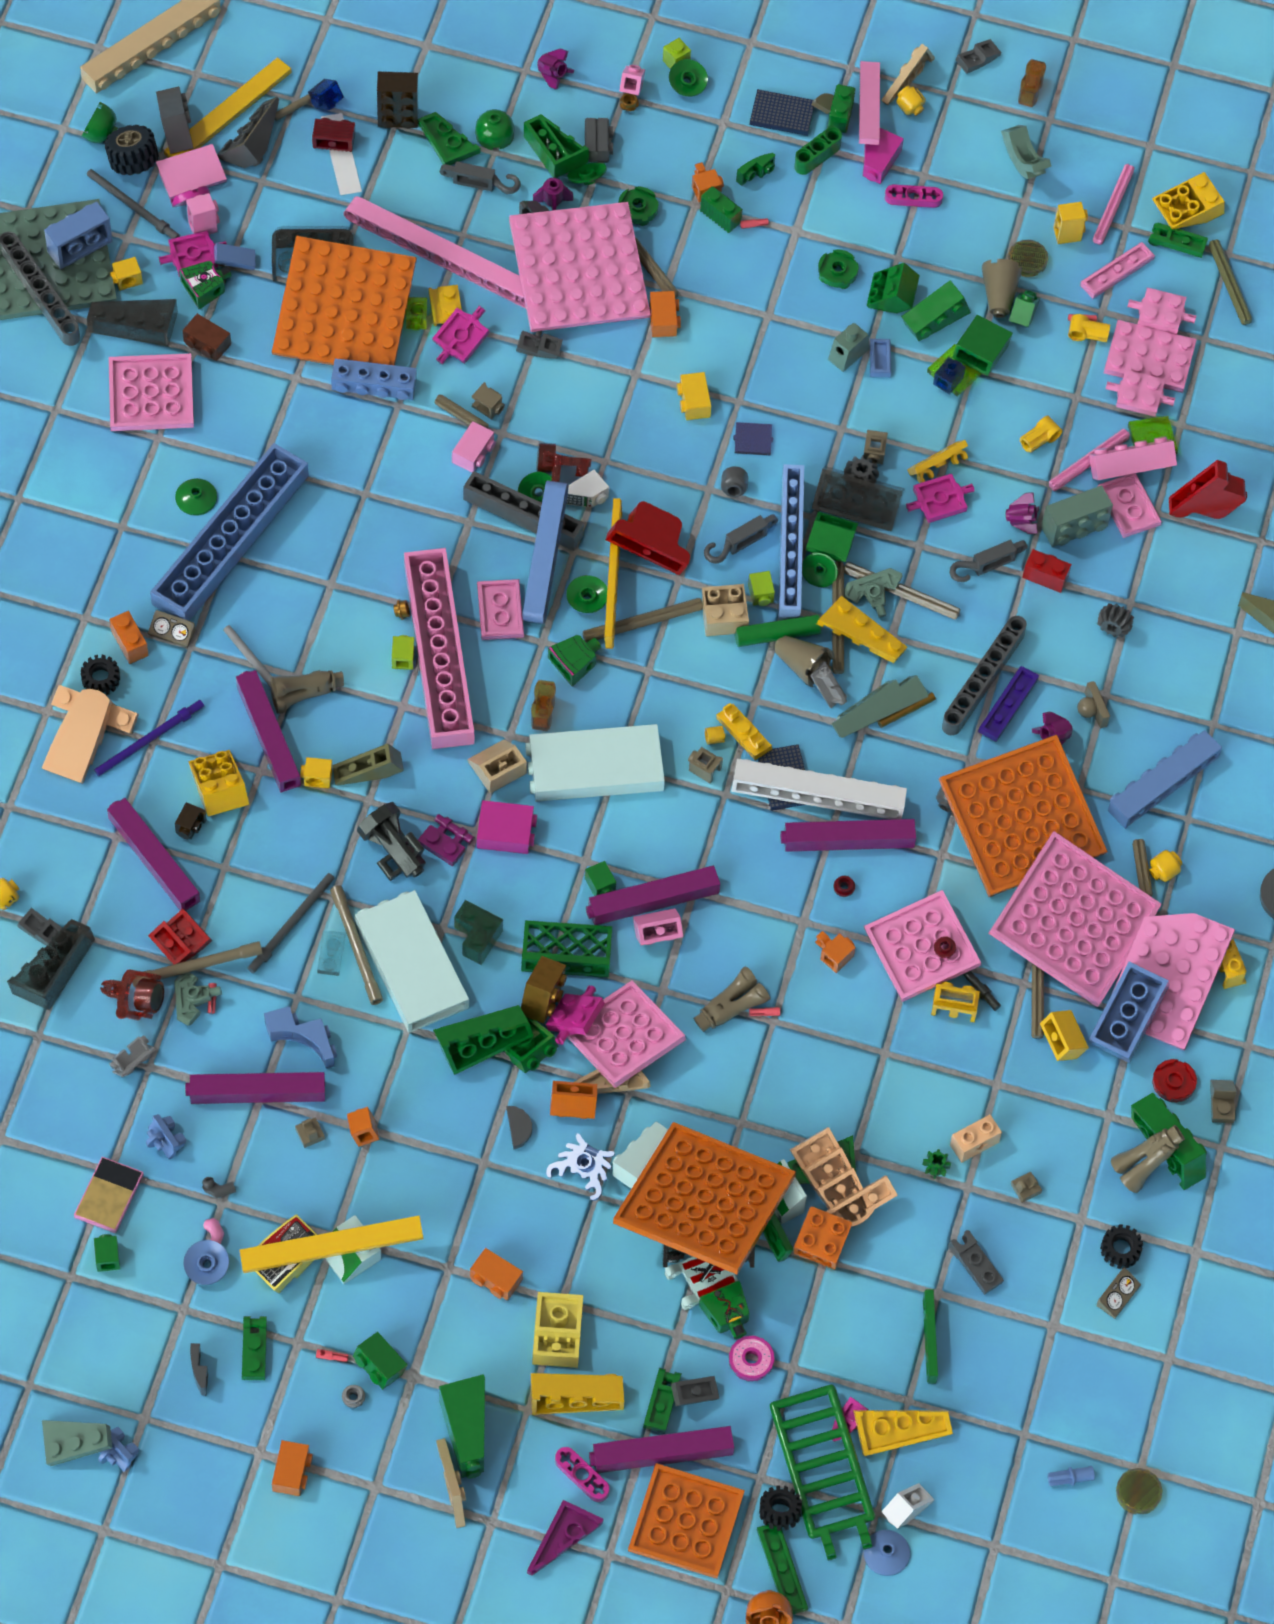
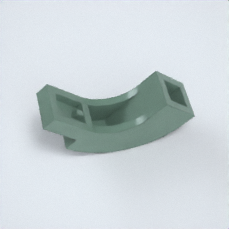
M1017 125L1001 131L1007 152L1016 169L1024 178L1030 179L1046 173V168L1052 167L1050 159L1042 158L1035 152L1026 126Z

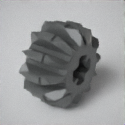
M863 455L861 459L854 456L852 461L848 460L843 474L846 483H850L851 489L858 487L859 492L862 487L868 490L870 485L874 486L879 477L877 463H872L871 458L865 460Z
M1108 603L1098 614L1097 624L1101 626L1100 630L1107 632V635L1111 634L1113 637L1119 636L1123 638L1133 627L1134 616L1131 615V611L1124 609V606L1120 607L1117 603L1115 605Z

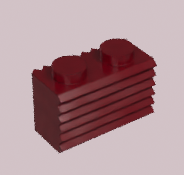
M315 118L312 134L314 149L321 148L352 152L355 138V122Z

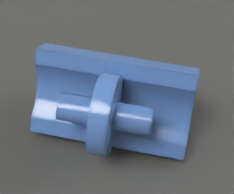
M159 1114L152 1117L153 1122L148 1126L149 1131H147L149 1138L146 1141V1145L149 1148L156 1146L158 1151L163 1150L167 1158L171 1159L175 1157L177 1150L184 1147L186 1138L182 1133L175 1135L171 1133L175 1128V1122L171 1116L161 1118Z
M119 1427L111 1430L112 1449L101 1451L98 1461L101 1464L109 1461L112 1466L117 1464L125 1472L130 1468L131 1462L137 1457L139 1448L134 1443L124 1447L121 1443L125 1437L124 1432Z

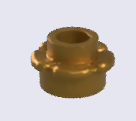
M625 93L620 99V107L623 110L634 111L639 106L637 96L634 94Z
M399 599L397 604L393 606L396 617L404 620L405 617L410 616L409 606L406 600L401 601Z

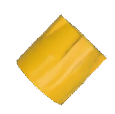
M723 726L705 728L707 745L725 742Z

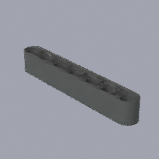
M4 232L0 236L2 255L62 342L68 346L76 345L80 341L77 321L18 236L13 232Z
M1012 616L1007 621L945 712L942 730L947 735H956L961 731L1024 638L1027 623L1023 617ZM959 705H965L967 708H962Z

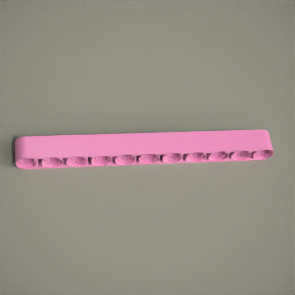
M354 197L343 214L348 221L526 309L519 275L361 197Z

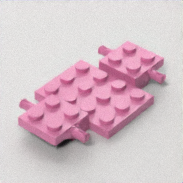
M1147 287L1145 297L1141 302L1129 299L1127 307L1139 310L1138 324L1117 320L1104 369V374L1123 378L1120 384L1107 381L1106 385L1107 390L1117 392L1116 407L1156 417L1157 409L1161 403L1173 406L1175 398L1163 395V388L1183 393L1197 340L1177 334L1182 321L1194 324L1197 315L1185 313L1184 305L1187 297Z

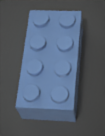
M1129 961L1089 1038L1090 1044L1130 1063L1170 986L1169 980Z

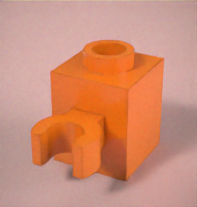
M702 162L695 164L696 170H694L695 175H692V189L698 202H701V195L710 187L714 186L721 192L724 182L722 177L718 176L715 169L706 171Z
M823 931L816 936L817 940L815 943L823 948L820 960L835 973L854 957L856 947L848 937H843L839 933L831 940Z

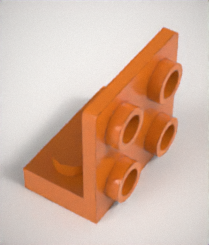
M811 1206L795 1242L793 1253L836 1270L839 1256L851 1229L852 1222Z

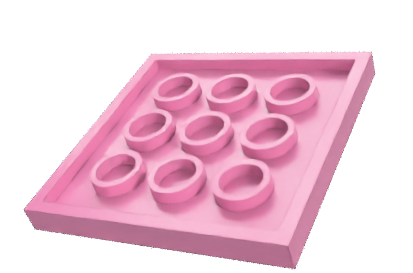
M191 353L109 357L111 431L194 428Z
M943 890L864 926V930L902 1002L936 987V984L947 982L981 966V961ZM941 937L953 939L956 944L955 953L949 958L937 956L934 951V944L937 939ZM943 944L941 946L942 949H947L949 947V945Z
M632 980L603 999L605 1004L586 1035L573 1034L567 1037L614 1088L686 1040L685 1034Z

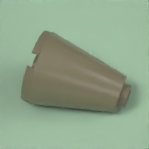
M997 259V263H991V260H988L982 265V274L989 312L996 318H1003L1010 313L1022 274V266L1019 267L1018 262L1009 259Z
M789 636L779 638L775 643V653L810 687H813V684H815L810 675L821 664L826 662L829 669L832 668L829 664L830 660L834 661L835 656L834 652L829 648Z

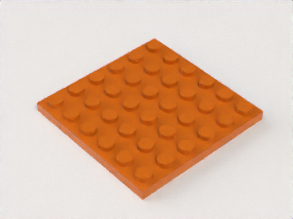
M296 236L272 355L333 366L335 358L395 366L417 258Z
M1057 735L955 771L938 779L988 897L1018 887L1053 831L1093 858L1108 852Z
M673 1122L614 1216L613 1224L738 1275L794 1180L796 1171Z

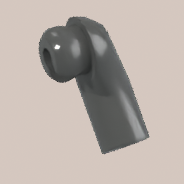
M206 1177L202 1181L203 1190L215 1198L236 1192L233 1182L219 1185L214 1182L212 1177Z

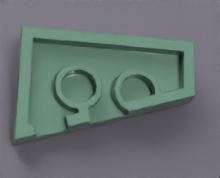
M42 1420L46 1464L49 1466L112 1449L111 1430L107 1424Z

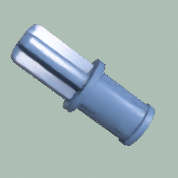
M1092 1466L1076 1469L1069 1467L1068 1470L1050 1472L1047 1476L1050 1486L1071 1484L1073 1486L1077 1482L1095 1480Z

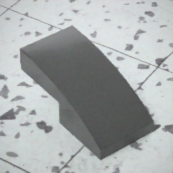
M989 39L975 44L973 50L958 54L956 61L967 74L995 60L1001 55V51Z
M522 330L516 351L536 357L558 358L563 340L545 333L540 337Z
M32 907L17 924V927L52 949L67 933L65 929L50 918L47 920Z
M191 1343L190 1355L193 1376L201 1395L206 1396L208 1368L207 1366H200V1344Z

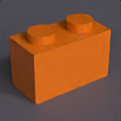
M675 291L650 292L649 305L652 337L676 336L677 328H681L680 316L676 315V311H679V299H675Z
M129 610L109 619L111 632L129 664L149 656L147 643Z
M553 1081L550 1115L595 1119L597 1084Z
M485 1248L470 1268V1277L476 1285L480 1287L485 1286L490 1289V1292L499 1299L504 1298L508 1301L522 1282L523 1271Z
M281 1441L272 1480L273 1492L300 1496L301 1489H306L308 1476L305 1475L306 1467H311L313 1459L309 1445Z

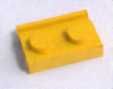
M458 285L437 287V289L428 288L434 326L444 324L457 307L462 310Z

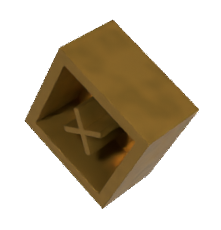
M541 956L525 985L521 1009L526 1017L543 1024L548 1016L552 1017L556 1007L555 1003L561 1001L564 993L561 987L563 988L567 979V975L564 974L565 964Z

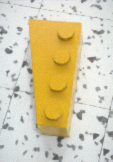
M531 1373L530 1395L532 1415L624 1410L623 1376H617L616 1374Z

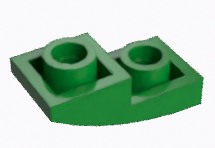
M764 154L742 165L737 169L736 182L742 186L747 181H751L755 175L762 178L765 174H770L775 168V154Z

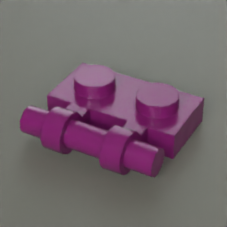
M438 814L434 819L436 823L440 824L438 829L430 824L418 841L423 848L453 867L465 852V847L461 845L462 841L464 840L470 844L474 840V836L469 834L466 828H460L452 823L453 820L449 817H443ZM447 830L456 835L454 839L445 834Z

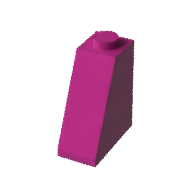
M880 128L879 145H864L863 176L870 181L881 184L901 153L904 138Z

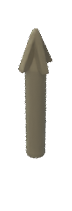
M325 89L310 90L306 96L277 111L275 121L311 101L315 103Z

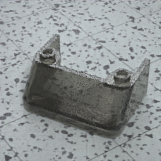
M280 226L276 228L272 235L273 281H277V248L294 247L296 236L354 246L353 230L347 226Z

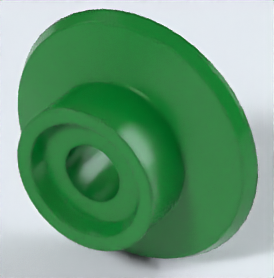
M812 553L802 562V574L811 585L827 587L833 584L837 578V565L826 554Z

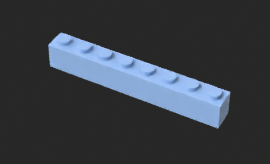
M783 465L778 621L799 618L801 614L804 465Z

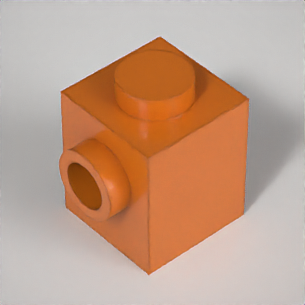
M368 1107L357 1109L347 1114L351 1136L358 1147L380 1140L375 1118Z

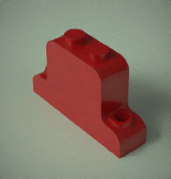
M1216 460L1169 497V514L1178 518L1186 517L1191 513H1198L1214 519L1224 518L1246 501L1245 480L1231 475L1228 472L1226 462Z
M645 501L638 503L629 514L627 521L623 519L618 520L608 531L605 539L677 575L684 571L690 561L689 552L678 545L682 528L681 520L671 513Z

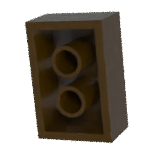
M378 71V127L418 128V73Z

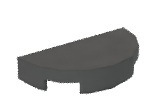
M506 1106L514 1150L522 1147L531 1137L532 1122L529 1115L523 1109L516 1106Z

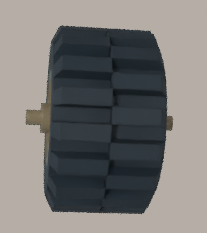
M127 125L126 127L118 128L111 135H108L107 140H105V149L110 167L114 172L121 175L140 174L143 171L149 170L158 161L159 152L154 134L146 126Z

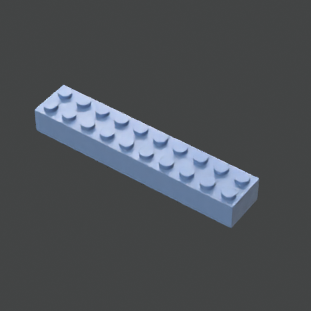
M273 443L150 591L152 605L167 614L190 621L308 478V463Z

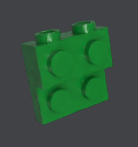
M528 1017L526 1018L534 1036L503 1051L510 1057L511 1062L524 1073H527L529 1070H536L540 1065V1061L545 1057H552L559 1047L555 1041V1036L550 1031Z

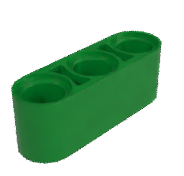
M829 127L800 148L795 155V171L802 175L808 174L838 152L842 140L841 130L837 127Z

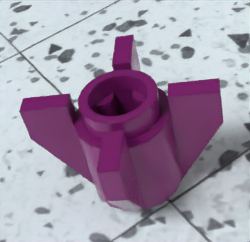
M557 49L543 54L538 59V70L551 88L558 89L560 80L557 78H562L566 72L574 73V69L567 67V64L564 63L568 55L567 50Z
M549 178L533 194V201L543 202L544 200L547 205L552 207L553 211L556 210V206L562 200L573 201V192L561 180Z
M1034 492L1024 493L1009 505V509H1006V520L1010 521L1012 526L1028 534H1038L1037 523H1032V521H1037L1039 506L1030 504L1035 502Z
M1050 711L1043 713L1044 726L1032 728V733L1040 734L1042 740L1057 735L1061 745L1071 737L1073 731L1072 725L1067 719Z

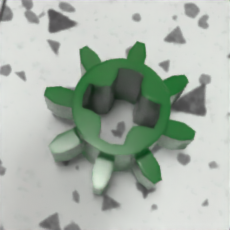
M940 1149L934 1153L928 1151V1159H923L922 1165L927 1166L925 1174L930 1173L934 1179L938 1175L945 1177L946 1169H950L951 1166L950 1162H946L948 1154L944 1155L940 1152Z

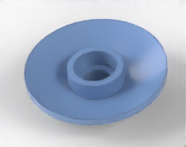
M202 1240L196 1242L187 1250L183 1261L184 1270L187 1276L197 1284H214L225 1276L229 1267V1256L225 1248L218 1242ZM206 1261L211 1262V1266L209 1268L203 1267Z
M891 1530L877 1531L870 1536L872 1548L863 1550L866 1564L872 1571L880 1575L891 1576L898 1574L907 1566L910 1558V1548L903 1536ZM889 1547L891 1548L892 1552L885 1553L883 1551V1548Z

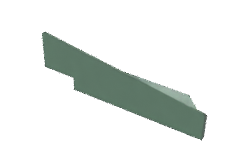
M917 675L909 676L899 684L896 679L889 680L838 715L837 720L832 723V726L838 736L843 738L927 698L928 693Z

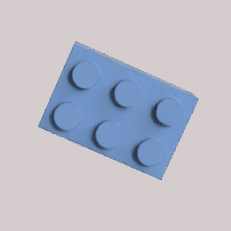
M97 201L91 205H86L80 211L70 214L65 219L53 223L44 229L47 252L60 270L113 242L110 218Z

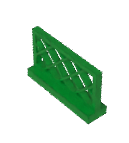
M525 920L521 971L533 972L541 956L565 964L564 974L609 977L612 926ZM529 928H537L542 933L534 937L529 933ZM553 930H560L564 934L556 939L551 932ZM576 931L583 932L585 936L580 940H577L572 934ZM597 933H607V938L600 942L594 935ZM545 936L552 941L546 947L539 942ZM568 937L574 944L565 948L560 942ZM589 939L596 944L590 950L583 945ZM535 944L540 951L537 953L527 952V949ZM557 946L562 952L560 954H552L549 950ZM578 947L584 954L579 956L573 955L571 952ZM601 949L606 954V957H595L593 953Z

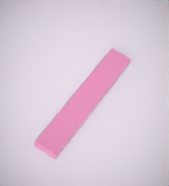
M860 61L859 144L879 145L880 62Z

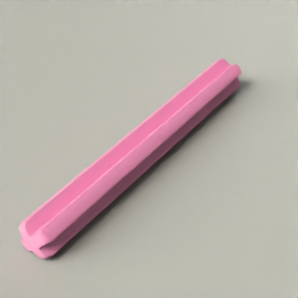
M1124 165L1094 234L1093 243L1102 245L1134 173L1135 168L1133 165Z
M1121 429L1051 479L1049 487L1053 491L1063 487L1091 467L1089 454L1095 453V450L1100 448H1107L1108 451L1114 450L1116 445H1121L1129 439V432L1126 429Z

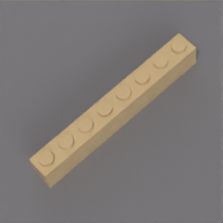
M181 0L80 66L82 80L96 94L108 88L116 80L122 79L127 73L137 69L148 59L154 58L159 52L169 48L180 38L186 37L188 33L201 27L209 19L216 17L221 12L220 0Z

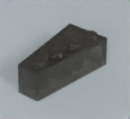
M177 300L91 302L87 316L88 332L169 346L178 314Z
M73 919L51 938L52 941L45 948L42 947L37 952V956L31 962H26L20 968L21 971L7 981L12 994L47 1010L52 1008L95 941L91 928Z

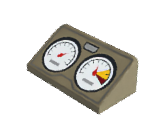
M156 610L148 635L188 648L196 631L195 623Z
M1123 1267L1099 1298L1096 1306L1115 1319L1141 1284Z

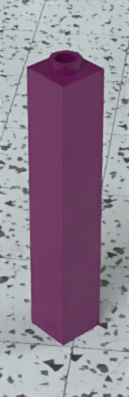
M257 671L241 673L239 676H236V686L280 793L301 786L299 772Z
M123 798L120 801L113 802L107 809L108 819L178 909L181 910L183 908L187 911L200 902L199 891L127 799Z
M915 819L785 823L784 831L780 832L781 844H785V852L914 848L916 842Z
M713 865L589 897L586 913L588 919L593 920L594 925H600L719 894L720 881Z
M325 1073L190 1075V1083L185 1084L186 1096H190L191 1104L325 1102Z
M731 1426L593 1444V1452H589L590 1466H595L597 1473L655 1466L656 1463L664 1465L732 1456L734 1453V1443Z

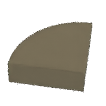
M829 93L821 94L813 100L812 106L828 114L831 111L834 95Z

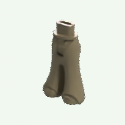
M318 670L300 676H271V697L276 713H284L297 702L328 694L331 690L336 691V688L344 686L342 671L333 673L332 670Z
M745 966L741 969L735 980L723 992L708 1002L700 1010V1014L693 1019L704 1032L710 1027L714 1029L716 1028L715 1026L726 1023L739 1013L763 1004L771 998L764 986L760 983L757 984V979L752 971Z
M1176 1125L1170 1129H1163L1133 1149L1112 1157L1111 1165L1115 1172L1124 1174L1120 1177V1180L1125 1187L1134 1193H1138L1143 1188L1149 1175L1179 1148V1143L1185 1140ZM1147 1156L1146 1159H1144L1142 1162H1140L1138 1165L1132 1168L1138 1161Z

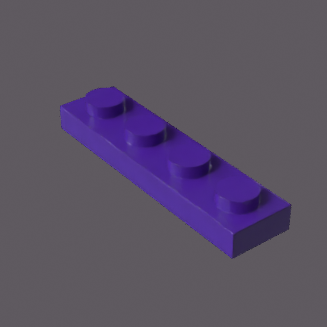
M1020 666L979 727L978 732L997 742L1038 681L1039 675Z

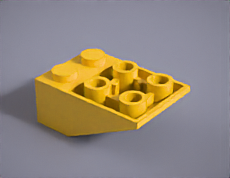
M1205 172L1152 198L1172 230L1207 223L1224 214L1225 201Z
M230 750L219 751L216 754L188 761L207 816L249 805L245 783Z

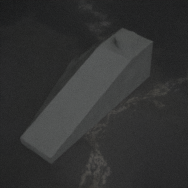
M275 97L263 102L250 116V122L237 130L239 135L233 141L229 139L217 155L218 158L243 168L259 165L263 161L262 157L268 148L279 98Z

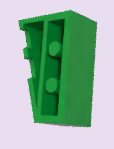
M542 114L524 122V138L553 178H558L588 163L589 148L585 145L581 146L574 141V137L571 135L567 136L560 131V127Z
M949 280L901 317L910 332L918 341H921L971 312L964 296L952 281Z

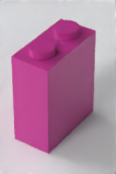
M482 800L477 833V848L528 854L529 846H534L535 834H532L531 830L537 824L534 806Z

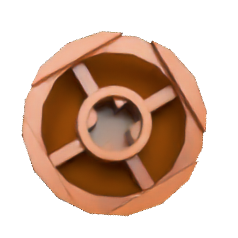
M772 1590L760 1592L754 1595L747 1605L746 1624H791L793 1622L791 1604L783 1594Z

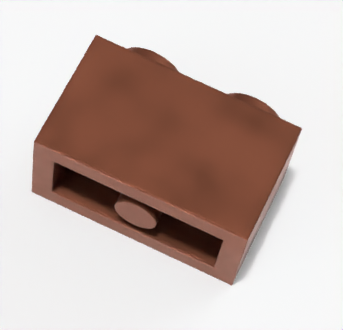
M198 313L183 329L185 344L190 348L199 350L205 357L212 358L215 361L231 345V335L228 331Z

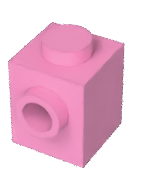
M638 65L626 66L622 72L619 91L639 95L643 87L645 69H641Z

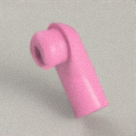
M214 1218L205 1220L203 1227L210 1232L212 1236L210 1240L221 1244L224 1231L219 1221Z

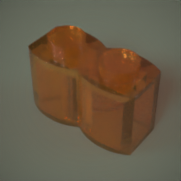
M1031 59L1027 63L1018 95L1019 104L1030 107L1036 104L1039 90L1043 85L1046 70L1045 62Z
M538 680L535 685L534 702L531 707L532 729L548 731L551 727L556 695V686L552 681Z

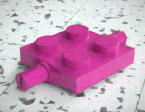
M208 231L169 239L170 255L159 257L160 265L172 262L177 269L179 277L180 269L206 261H211L215 268H218V264H215L214 259L215 244L210 239Z
M478 306L471 315L457 307L433 336V342L443 349L436 358L440 364L443 365L449 356L456 357L465 364L490 333L489 329L479 322L480 317L486 312L484 308Z
M952 474L913 485L917 501L906 503V508L908 512L920 508L928 523L967 511L968 507L965 503L964 495L974 492V486L971 483L960 487Z
M589 985L582 995L564 994L552 1017L546 1023L548 1031L559 1032L557 1038H555L556 1043L563 1045L569 1035L587 1034L605 1004L602 997L593 996L596 992L594 986L591 985L590 987Z

